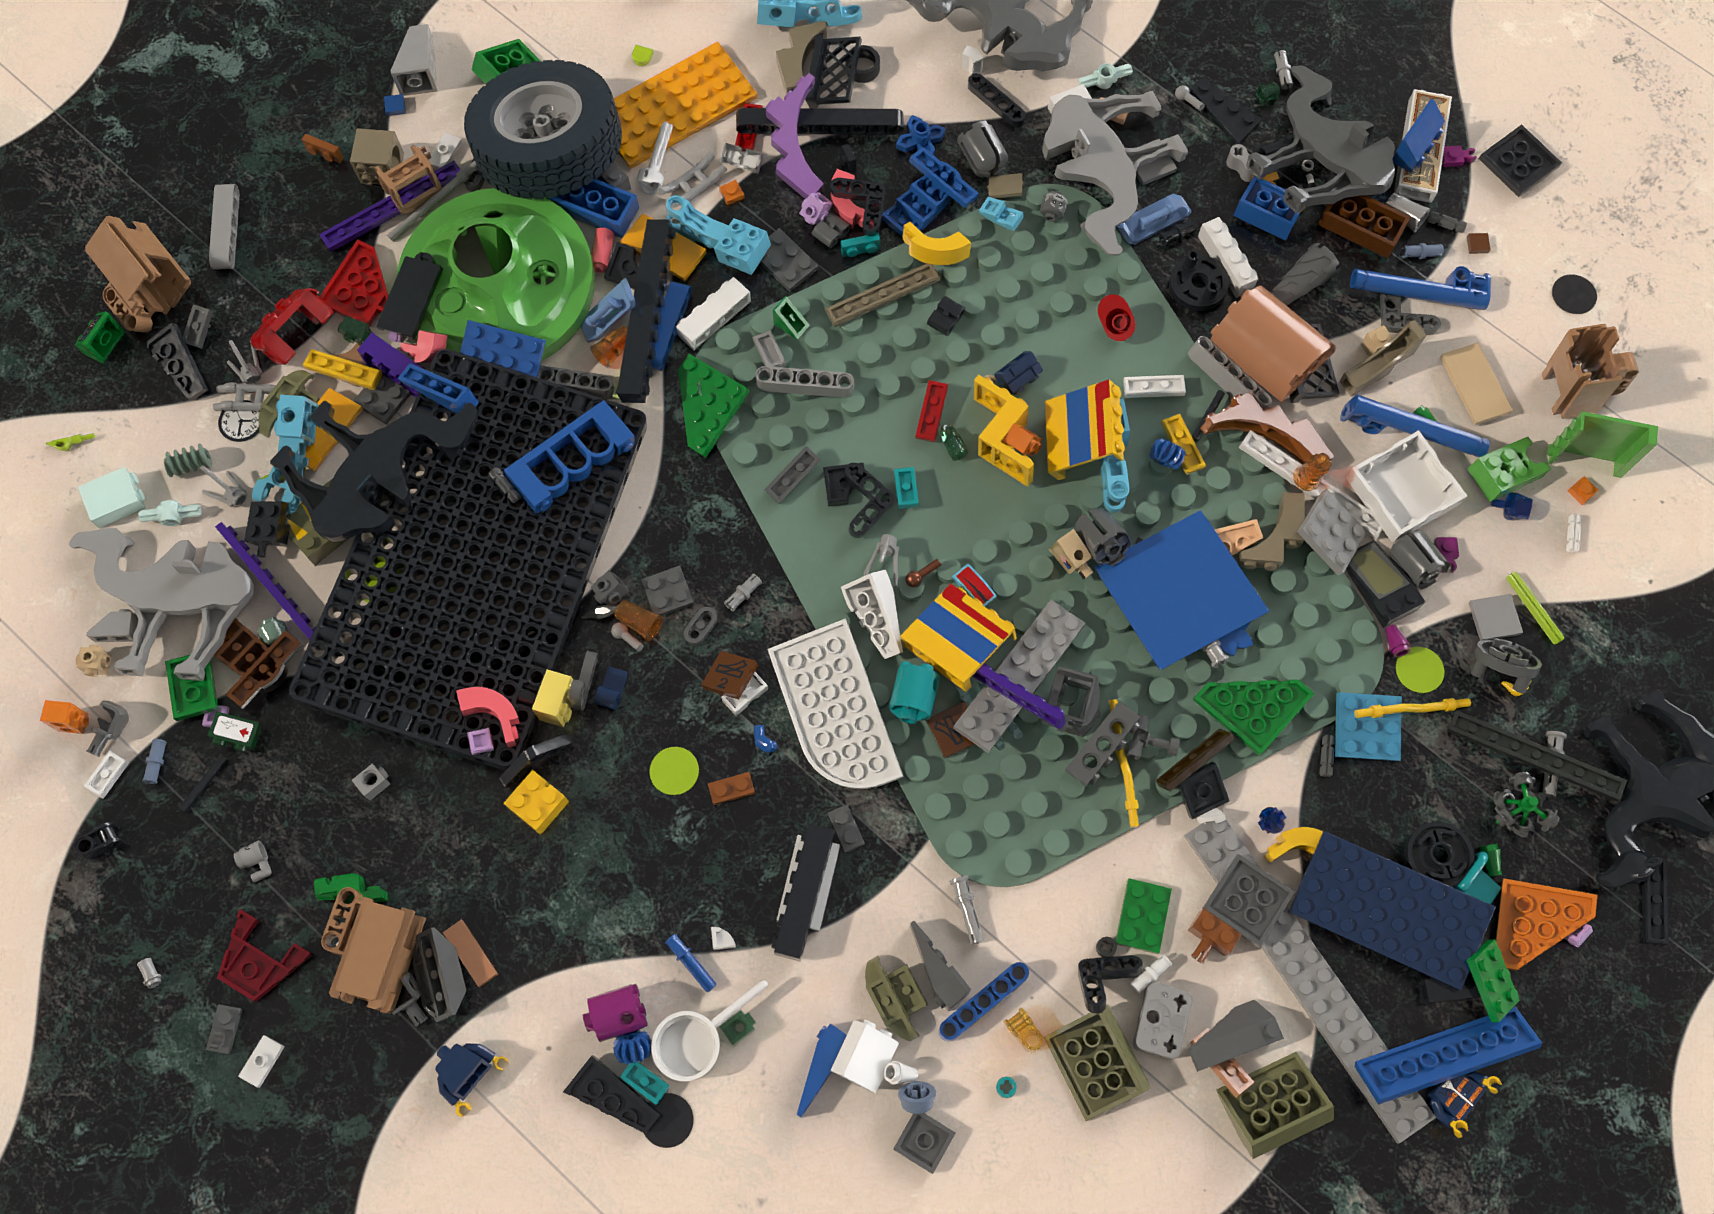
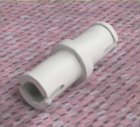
M1162 954L1149 967L1146 966L1143 969L1144 972L1129 983L1136 993L1140 994L1152 982L1158 981V977L1167 968L1171 967L1172 963Z

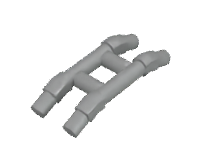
M709 152L692 169L666 186L659 188V193L661 195L672 193L681 187L686 192L681 197L691 201V199L706 188L715 184L728 169L722 164L707 178L702 171L715 158L714 154ZM695 176L701 183L692 189L687 181ZM673 203L671 206L675 208L680 206V204Z
M233 382L218 385L216 387L218 393L236 392L235 401L213 404L214 411H260L264 394H270L276 385L237 384ZM245 392H256L254 403L243 402Z

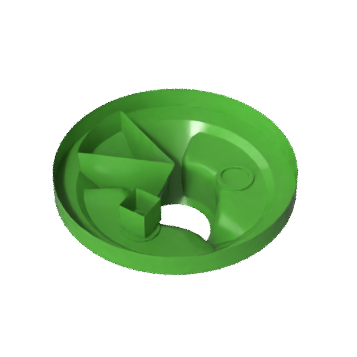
M495 188L477 190L458 196L438 207L418 225L408 239L399 260L397 275L405 256L415 258L420 252L431 254L435 264L442 266V274L419 330L448 335L446 349L458 353L461 351L467 321L470 320L546 340L541 359L543 361L560 350L576 334L590 310L594 296L595 270L587 241L572 217L560 206L545 197L544 199H526L521 196L518 198L502 193ZM503 215L498 218H486L489 216ZM475 225L495 275L484 278L471 277L461 272L456 266L459 255L454 247V242L459 234L462 236L467 234L466 228ZM539 278H541V285L538 284ZM548 278L554 279L552 283L546 285Z

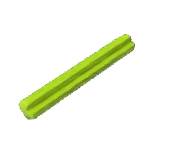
M1517 572L1509 574L1506 580L1552 643L1558 644L1564 639L1563 634Z

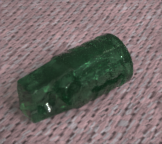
M952 424L943 425L939 431L953 461L963 459L967 456L968 450L960 434H958Z

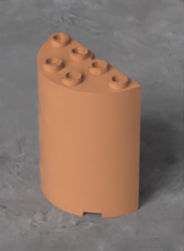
M1258 286L1252 290L1247 289L1241 296V300L1238 303L1234 301L1227 310L1229 313L1211 331L1212 337L1210 340L1281 403L1336 351V346L1263 286Z

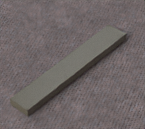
M927 263L827 307L825 312L833 326L836 327L938 282L940 277L934 266Z

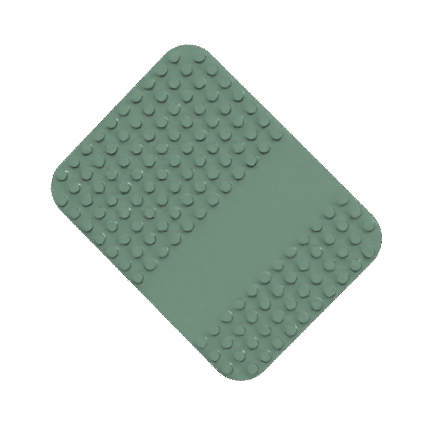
M1059 184L1033 185L1023 188V196L998 199L1004 201L1006 207L1023 212L1024 218L1015 231L990 221L979 213V209L925 233L924 235L931 238H946L959 231L971 242L969 258L950 265H933L940 277L938 282L839 326H833L825 312V308L927 264L912 257L909 254V245L903 243L789 296V300L810 325L798 339L793 338L774 324L772 310L780 302L778 301L718 330L704 343L696 356L697 359L750 390L729 424L723 429V433L715 445L814 628L817 630L843 619L848 621L904 776L897 779L932 846L941 859L959 875H968V880L992 887H1014L1030 883L1135 828L1130 827L1128 810L1125 808V801L1127 799L1124 776L1115 751L1111 755L1114 758L1107 768L1102 766L1098 772L1100 777L1093 786L1089 783L1085 787L1065 771L1109 715V700L1117 699L1118 702L1123 703L1134 713L1148 716L1149 721L1146 731H1150V736L1170 741L1171 737L1180 739L1176 756L1167 754V749L1148 744L1146 748L1142 747L1139 760L1127 758L1132 772L1135 800H1138V822L1141 825L1183 802L1178 786L1169 792L1159 787L1156 779L1218 729L1230 732L1193 701V698L1208 682L1229 683L1235 681L1259 682L1264 680L1289 681L1298 679L1315 693L1260 756L1233 735L1235 739L1204 764L1207 765L1215 762L1222 780H1225L1335 722L1336 693L1372 694L1380 680L1384 664L1383 641L1373 616L1345 573L1337 575L1305 540L1296 549H1287L1284 546V562L1277 570L1267 571L1264 568L1258 567L1255 569H1245L1243 566H1239L1269 612L1251 621L1247 629H1245L1251 637L1253 645L1248 648H1237L1235 655H1228L1229 661L1217 668L1211 666L1212 661L1207 653L1203 652V648L1172 665L1159 670L1094 569V566L1098 564L1092 557L1087 562L1093 573L1083 580L1077 571L1069 574L1050 552L1049 548L1058 539L1071 530H1075V524L1082 514L1085 513L1093 521L1089 516L1088 510L1092 508H1106L1103 502V482L1099 459L1066 469L1065 479L1057 480L1048 473L1045 401L1108 379L1119 386L1121 390L1120 399H1124L1130 428L1128 446H1125V451L1123 452L1128 472L1129 494L1121 511L1109 513L1131 537L1132 546L1135 545L1138 537L1145 540L1201 510L1214 530L1257 519L1263 539L1247 548L1250 549L1262 543L1272 534L1278 520L1279 499L1284 492L1292 493L1280 475L1238 448L1249 433L1247 431L1221 430L1208 434L1203 433L1200 440L1195 442L1206 467L1186 475L1182 465H1180L1179 469H1170L1154 462L1150 458L1151 447L1157 439L1169 441L1161 425L1162 420L1181 414L1192 436L1218 390H1222L1225 395L1215 411L1216 414L1220 413L1232 402L1227 392L1190 359L1188 351L1194 344L1193 340L1117 226L1115 227L1117 243L1123 249L1122 253L1118 256L1106 255L1100 246L1093 243L1080 227V224L1085 222L1088 216L1106 208L1087 193ZM1050 191L1061 192L1067 200L1063 218L1055 222L1045 220V217L1040 213L1043 196ZM1115 294L1123 297L1131 309L1136 326L1134 333L1127 340L1115 341L1108 337L1103 328L1097 309L1101 299L1107 295ZM944 296L965 307L964 314L956 322L949 336H945L927 325L930 315L937 309L938 303ZM771 330L786 361V366L783 368L851 374L854 378L853 394L850 397L841 398L761 391L757 387L755 373L758 368L764 366V363L752 337ZM1023 351L1033 352L1037 362H1039L1043 369L1038 374L1039 378L1036 381L1023 386L1024 390L1016 395L1011 394L1017 399H1023L1029 406L1028 422L1025 428L1043 438L1040 451L1037 454L1034 453L1033 456L1022 454L1015 449L1020 455L1028 456L1034 463L1033 481L1028 487L978 456V437L996 416V413L974 400V379L978 374L982 377L986 375L994 376V373ZM1184 375L1185 396L1125 398L1124 377ZM768 377L761 378L763 381L769 379ZM782 379L781 381L787 382L789 379ZM803 380L801 383L807 384L809 381ZM929 380L948 384V391L935 443L915 438ZM997 380L993 381L996 386L1001 388ZM699 381V383H698V385H697L698 388H699V392H698V393L702 396V394H701V387H700V381ZM822 382V383H821V385H828V384H829L828 382ZM844 383L841 384V386L847 387L849 386V384ZM807 446L821 460L778 504L764 489ZM863 462L864 469L893 493L894 501L891 507L862 538L852 537L848 528L854 517L870 500L855 488L849 496L848 504L828 507L823 467ZM914 467L919 507L899 509L894 469ZM866 481L863 487L871 491L874 489V484ZM879 488L877 489L876 493L873 495L874 497L876 496V494L879 493V491H880ZM886 495L885 497L881 496L880 501L883 503L887 501L888 497ZM1109 499V503L1112 506H1118L1120 504V502H1114L1111 499ZM874 509L866 510L867 517L875 518L877 516ZM862 520L858 526L855 525L854 530L856 532L858 530L862 531L861 528L865 521ZM888 534L896 537V546L899 547L898 586L894 587L893 553L891 556H885L883 562H879L881 555L879 552L868 574L886 570L894 592L901 636L950 584L957 588L959 587L951 576L966 564H969L997 595L984 607L988 610L993 609L1002 620L1010 621L1015 627L1017 639L1007 638L985 662L994 672L999 668L1048 602L1053 600L1085 622V625L1033 695L1041 696L1048 703L1058 666L1092 674L1098 677L1100 688L1099 711L1101 716L1096 719L1091 729L1083 737L1067 732L1057 731L1055 727L1042 724L1043 719L1022 708L989 753L974 745L944 759L926 720L917 721L915 724L905 723L889 709L901 662L907 661L917 666L927 663L905 648L903 643V652L884 659L872 642L871 634L866 627L860 625V619L856 613L851 612L848 608L841 586L864 576L863 573L876 549L877 543H880L882 535ZM1240 553L1232 556L1236 562ZM935 559L939 560L941 566L922 578V582L918 587L907 585L905 578L910 571L918 572ZM933 668V671L940 675V681L931 716L963 702L969 707L985 684L971 677L972 687L965 692ZM1066 685L1064 695H1059L1058 703H1061L1060 708L1064 714L1079 718L1086 690ZM1121 725V731L1123 733L1124 727ZM1130 732L1125 737L1127 741L1124 745L1125 754H1127L1130 740L1133 739V735ZM1106 740L1098 743V747L1102 751H1108L1111 748L1110 743ZM1088 757L1085 760V765L1088 768H1094L1097 766V760L1093 757Z

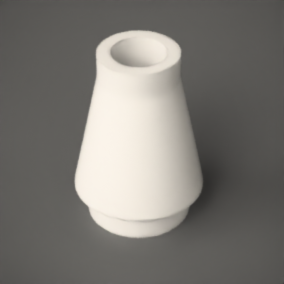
M892 1061L886 1065L884 1077L891 1084L914 1082L918 1078V1070L900 1062Z

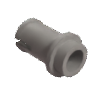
M146 958L141 960L137 966L145 980L143 984L148 988H154L161 984L160 979L162 976L157 973L152 959Z

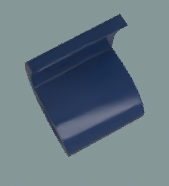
M608 667L603 685L597 689L594 704L615 710L619 704L628 673L620 669Z

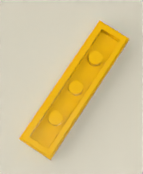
M314 349L310 350L302 365L305 369L371 390H375L383 375L381 370Z

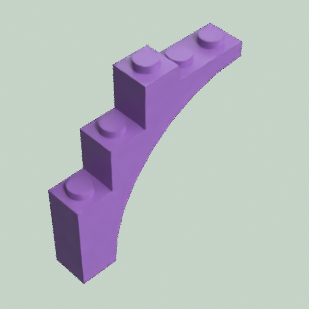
M810 73L798 80L797 87L793 91L790 90L785 95L784 100L778 96L775 100L772 99L766 106V117L780 128H777L772 133L771 146L785 157H782L777 162L776 175L805 199L811 193H821L824 188V183L812 172L806 163L797 136V122L800 109L806 96L815 85V77Z

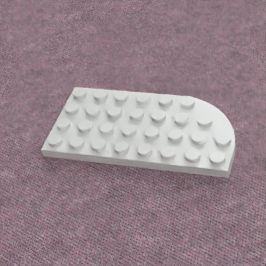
M846 619L768 649L802 750L809 763L817 772L835 784L854 789L874 788L904 777Z

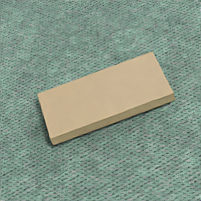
M1478 343L1444 353L1440 356L1474 426L1510 414L1513 411Z

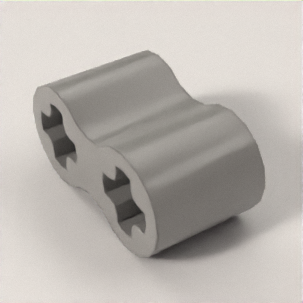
M1236 144L1231 147L1226 163L1229 168L1238 171L1242 180L1251 182L1254 175L1246 167L1249 153L1245 146Z

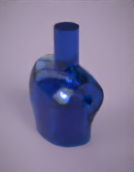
M1510 492L1505 501L1498 499L1492 501L1491 507L1502 508L1504 518L1507 520H1528L1533 499L1516 492Z

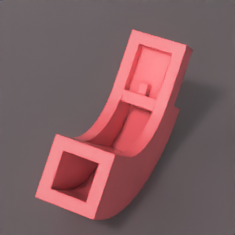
M837 169L832 180L835 178L855 179V176ZM831 194L833 212L850 224L851 229L854 228L855 224H859L862 227L865 209L856 206L850 199L837 198ZM870 219L869 229H872L874 220Z
M470 687L456 691L463 716L476 713L494 715L501 722L507 747L516 746L515 739H518L519 736L516 726L512 725L519 724L520 722L514 707L507 698L492 689L483 687Z

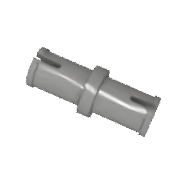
M1281 50L1279 51L1280 56L1278 52L1274 54L1277 64L1276 73L1280 78L1281 89L1287 90V84H1289V88L1293 87L1290 74L1291 65L1288 64L1286 51Z
M752 574L742 585H738L736 591L724 601L726 607L731 611H735L762 584L761 579Z

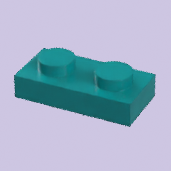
M879 233L875 236L866 235L841 240L843 257H854L861 253H873L876 250H880Z
M914 467L894 469L898 508L919 507Z
M639 1062L635 1064L630 1063L620 1076L622 1080L655 1105L659 1103L670 1085Z

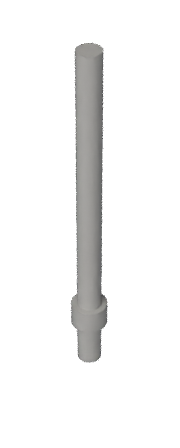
M475 161L464 170L461 169L457 172L454 179L387 234L388 238L393 241L461 182H466L469 179L468 176L478 169Z

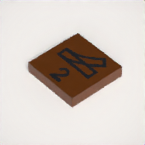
M720 651L701 685L705 690L739 700L758 664L755 660Z
M965 702L933 715L929 720H926L944 759L976 745L953 729L956 722L968 708Z

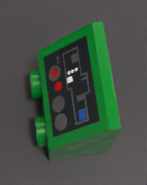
M100 312L89 322L88 327L79 336L75 346L84 355L103 363L125 331L108 312Z

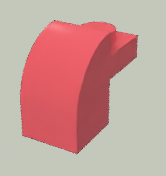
M419 330L417 344L401 342L400 351L408 352V356L415 357L414 362L432 363L435 354L439 350L446 349L448 335Z

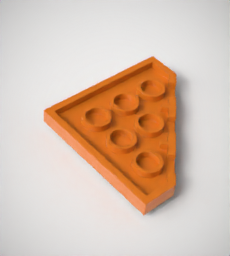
M1503 878L1496 943L1502 952L1506 968L1517 971L1594 919L1597 895Z

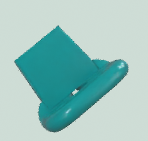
M1479 852L1474 854V865L1467 875L1453 888L1491 904L1502 888L1482 871L1488 860V855L1485 852Z

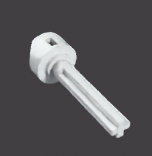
M664 122L661 125L648 168L640 169L636 179L643 191L648 194H658L659 188L662 187L664 177L659 173V169L673 125L668 122Z

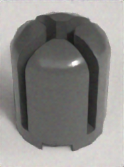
M980 121L972 124L973 129L969 130L966 134L962 132L957 142L975 175L980 178H988L998 174L1006 166L1008 154L992 125L988 124L987 121Z
M1092 508L1088 510L1089 516L1093 521L1085 513L1082 514L1075 524L1076 533L1099 565L1109 564L1113 566L1126 557L1124 553L1128 549L1129 544L1132 546L1131 537L1106 509Z
M1412 531L1407 533V535H1403L1397 539L1390 550V558L1412 581L1416 588L1420 587L1421 590L1436 583L1435 579L1443 570L1447 573L1451 568V564L1426 533L1422 531Z

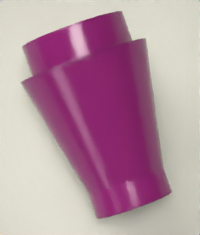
M1397 625L1388 626L1385 632L1390 653L1394 657H1402L1410 652V643L1400 632Z

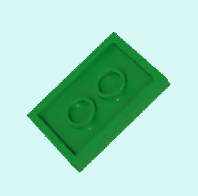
M190 655L165 661L172 713L175 721L219 710L211 660L204 669L205 676L203 681L180 679L177 675L173 674L175 667L187 660Z
M1128 878L1115 939L1116 944L1159 954L1172 889Z
M1492 939L1486 940L1479 947L1477 953L1472 954L1466 961L1491 1022H1500L1520 1000L1510 978V972L1502 958V952L1498 948L1496 940Z

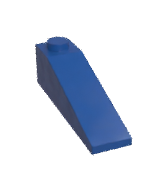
M411 363L398 377V380L455 413L462 411L466 403H472L475 407L479 403L469 388Z
M831 1023L828 1027L823 1026L816 1036L819 1040L797 1111V1115L802 1118L832 1073L831 1068L847 1036Z

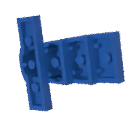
M922 147L910 157L909 162L921 171L924 176L912 183L910 189L896 199L895 204L882 214V220L903 237L904 224L911 222L922 231L939 215L952 198L962 207L966 208L978 198L979 193L961 179L962 177L954 167L938 160Z

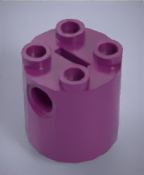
M630 984L587 999L589 1012L583 1014V1021L587 1032L594 1031L599 1042L648 1026L645 1006L640 1002V992L637 984Z

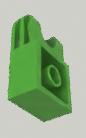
M1529 437L1522 438L1479 457L1467 469L1489 502L1521 489L1523 486L1544 477L1551 470L1546 462L1534 463L1528 459L1526 450L1529 446L1533 445Z

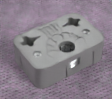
M1155 982L1147 986L1144 991L1142 1007L1133 1039L1134 1048L1137 1051L1159 1056L1167 1060L1177 1058L1181 1053L1191 1009V994L1187 991ZM1178 997L1180 998V1002L1183 1003V1005L1177 1007V1003L1174 1002V1000ZM1151 1013L1156 1018V1021L1152 1023L1147 1018V1015ZM1170 1041V1046L1173 1049L1167 1052V1047L1164 1044Z

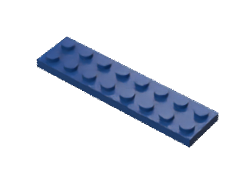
M1515 1006L1500 1022H1491L1489 1016L1358 1060L1355 1062L1354 1067L1379 1105L1539 1049L1542 1042Z

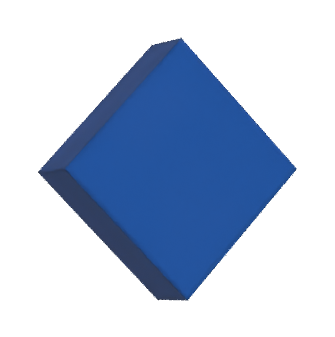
M403 94L384 96L387 116L406 114Z

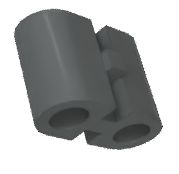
M831 212L825 217V221H820L815 226L812 235L829 248H832L838 243L839 239H843L848 234L851 225L834 212Z

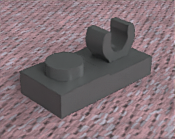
M193 304L183 334L186 344L202 349L208 328L211 327L209 324L211 317L214 318L212 310Z
M218 1004L206 1050L225 1054L231 1053L243 1009Z

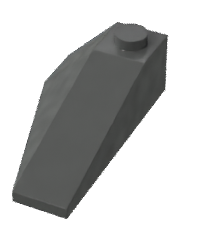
M912 921L910 928L933 992L936 995L934 1000L941 1009L945 1007L949 1011L970 993L971 988L953 966L948 968L944 955L940 950H934L932 947L933 943L915 921Z
M1252 1000L1231 1009L1223 1019L1219 1020L1188 1051L1198 1072L1282 1040L1284 1037L1275 1016L1257 1001Z

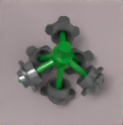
M1520 772L1515 774L1514 777L1509 778V783L1514 784L1515 790L1523 791V799L1515 800L1514 795L1509 789L1494 793V803L1496 805L1494 809L1498 813L1494 816L1496 823L1501 827L1506 825L1509 831H1513L1520 837H1527L1528 832L1534 830V825L1528 818V814L1532 811L1538 814L1537 822L1542 825L1541 830L1544 832L1548 831L1549 828H1554L1560 820L1556 809L1543 810L1542 804L1546 796L1544 793L1537 794L1530 790L1536 779L1531 777L1528 772ZM1515 804L1518 805V808H1516L1515 810L1511 812L1507 811L1513 809ZM1521 811L1523 812V815H1518L1514 817V819L1512 818V816L1516 815L1517 813Z

